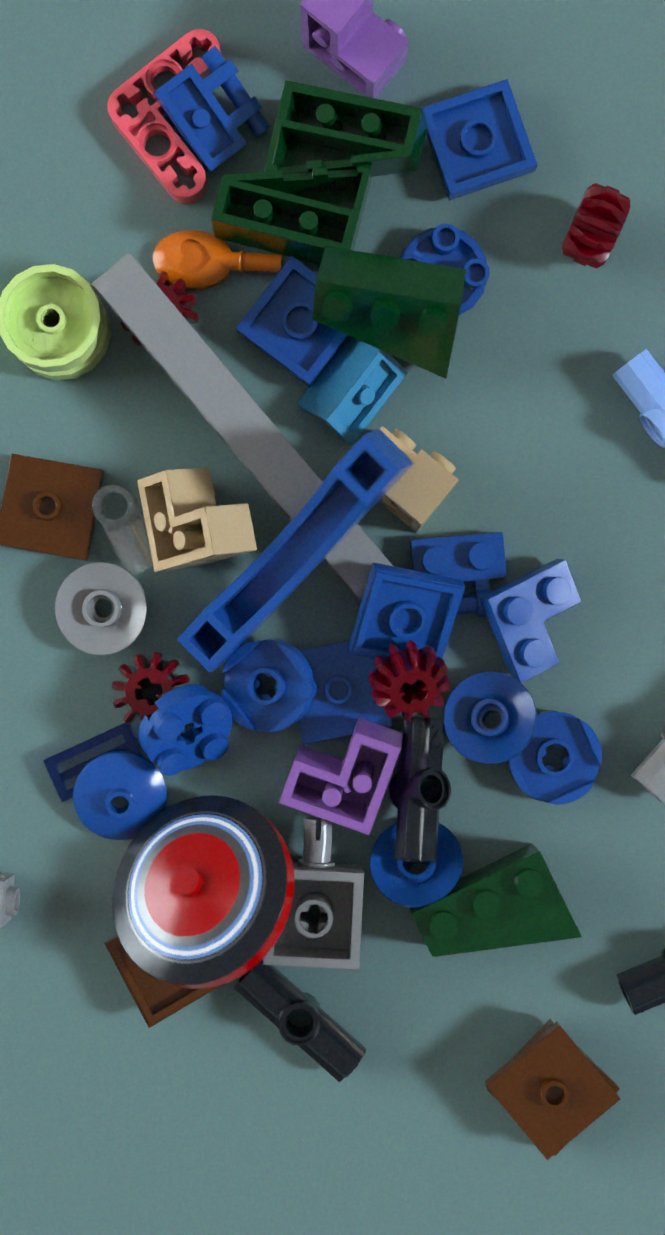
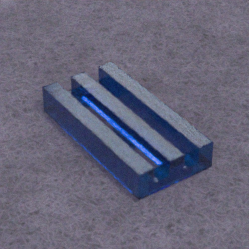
M125 722L43 760L62 802L73 798L74 787L67 789L64 781L80 774L81 770L98 756L61 773L57 767L58 763L119 735H123L126 743L102 754L114 751H130L146 758L140 749L141 745L138 739L135 738L131 723Z

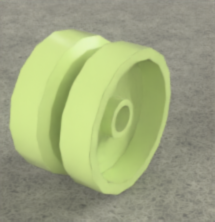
M56 264L32 266L15 275L2 291L0 297V335L8 350L37 375L56 381L76 379L93 370L105 356L111 338L109 315L90 283L73 269Z

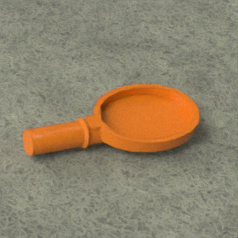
M197 230L172 233L163 238L153 252V262L157 273L167 272L170 285L175 280L181 278L185 281L187 290L213 288L223 283L230 276L232 270L241 273L243 271L279 273L282 269L283 261L282 255L245 253L244 251L231 252V249L222 239L216 238L215 235Z

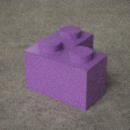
M303 0L300 4L302 46L365 97L376 99L407 61L409 41L406 39V34L402 28L394 21L389 19L383 21L373 13V0Z
M358 718L344 759L300 744L279 803L369 835L400 753L403 733Z

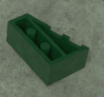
M285 80L264 172L283 170V174L313 172L312 168L327 167L328 171L357 169V165L372 164L371 177L415 172L418 168L428 127L423 108Z
M372 164L357 165V169L328 171L327 167L312 168L313 172L283 174V170L223 174L211 217L214 235L216 238L288 257L293 256L296 259L321 264L325 246L354 250L370 188Z
M325 246L316 279L313 320L446 379L461 307L466 269Z
M532 843L462 877L454 891L444 898L422 908H410L411 914L432 957L582 937L541 852Z

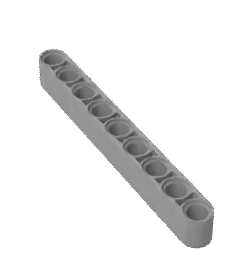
M129 253L125 254L92 282V286L292 521L323 482L132 255ZM358 524L324 559L360 602L362 601L372 563L393 566Z

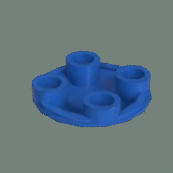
M441 224L436 228H428L410 240L400 256L401 259L466 269L459 315L473 308L484 293L490 274L486 257L478 242L464 231L458 230L454 225Z

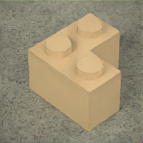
M382 426L380 430L414 464L378 502L417 533L459 481L452 474L456 468L449 460L436 451L429 455L421 449L416 454L412 451L416 444L406 434L397 428L389 432Z
M209 468L164 470L137 480L154 572L200 567L257 550L249 504L216 506L215 491Z

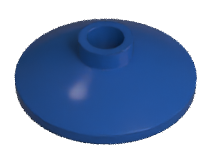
M481 672L464 679L451 692L444 709V728L452 746L467 759L481 764H499L513 759L527 747L536 729L537 711L531 694L517 679L501 672ZM491 713H498L501 718L499 725L495 728H487L485 725V719Z
M128 751L108 752L91 760L78 775L73 792L75 811L81 822L93 833L112 840L134 838L153 817L165 809L167 801L166 784L159 769L147 758ZM123 796L129 803L123 808H117L112 805L111 800L114 797Z
M397 823L388 827L378 837L370 855V871L378 890L391 902L408 908H422L449 895L458 885L464 864L462 849L457 838L444 825L440 823L438 825L436 863H422L426 866V870L418 875L410 872V868L416 864L415 862H403L394 859Z

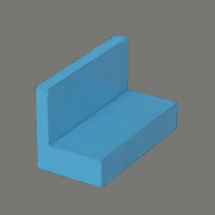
M349 336L311 387L307 388L296 405L322 420L339 438L353 445L407 375V372L391 354Z

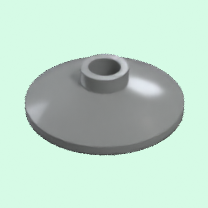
M96 562L77 568L62 582L55 599V618L63 636L77 649L93 655H109L127 648L139 637L147 619V599L141 584L128 570L112 563ZM102 599L108 600L112 605V612L107 617L102 616L98 612V603Z

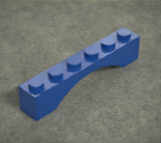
M380 429L364 434L330 471L321 486L285 529L239 577L199 614L177 640L210 673L225 663L232 653L244 645L409 470L414 462Z

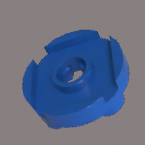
M278 638L251 641L240 646L232 653L224 666L223 673L226 674L224 678L225 688L221 689L222 698L229 706L232 718L238 724L250 730L278 732L293 726L304 717L310 708L312 699L316 696L317 683L313 678V672L307 659L296 647ZM262 674L266 677L273 676L277 682L275 696L270 693L260 694L258 689L263 683L259 677Z
M191 684L178 687L164 694L155 702L159 709L152 714L150 720L145 715L140 723L138 735L142 749L149 760L158 766L164 775L171 776L180 771L199 766L207 760H217L226 753L229 747L227 737L232 728V713L229 706L216 691L215 693L209 692L205 686ZM192 723L193 726L184 732L185 725Z
M544 711L537 713L536 729L527 747L519 755L508 760L507 764L514 782L523 792L538 801L560 805L581 798L592 788L599 766L601 767L602 749L593 729L581 719L569 713ZM552 744L557 750L564 748L567 755L561 759L562 767L557 770L551 764L544 765L542 762V758L547 755L545 748Z

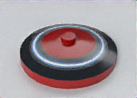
M209 795L189 798L171 805L153 817L138 832L128 846L117 870L113 888L112 909L120 942L130 958L142 970L166 983L178 987L202 989L230 982L257 965L267 955L281 935L291 910L294 895L292 859L288 847L277 828L261 813L244 802L225 796Z

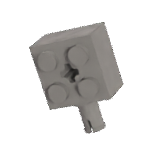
M305 817L303 822L305 823L303 859L292 861L294 895L291 910L281 935L263 958V965L359 970L364 885L363 865L341 864L331 860L334 822L321 818V833L317 837V817ZM310 905H319L320 912L327 914H321L318 922H310L309 915L301 912L308 911Z

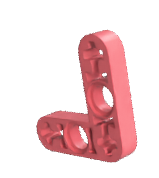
M194 29L182 36L115 89L107 103L108 113L115 128L169 195L178 203L185 205L194 204L202 199L208 187L207 177L201 163L162 116L166 112L153 95L156 89L153 88L152 83L156 75L161 72L168 71L174 75L181 72L182 68L176 62L178 59H181L183 67L189 66L192 63L202 79L212 73L200 57L193 60L192 49L197 46L202 51L206 49L209 51L216 46L221 53L220 43L216 36L204 29ZM142 87L146 88L150 99L155 102L153 105H149L147 98L143 99L140 90ZM127 102L132 107L137 105L138 115L134 118H131L128 114L123 115L122 104ZM154 135H163L170 140L171 145L166 154L152 156L145 150L148 139ZM176 160L179 168L185 175L189 177L195 173L193 177L195 186L189 190L185 185L177 188L179 181L176 172L171 167Z

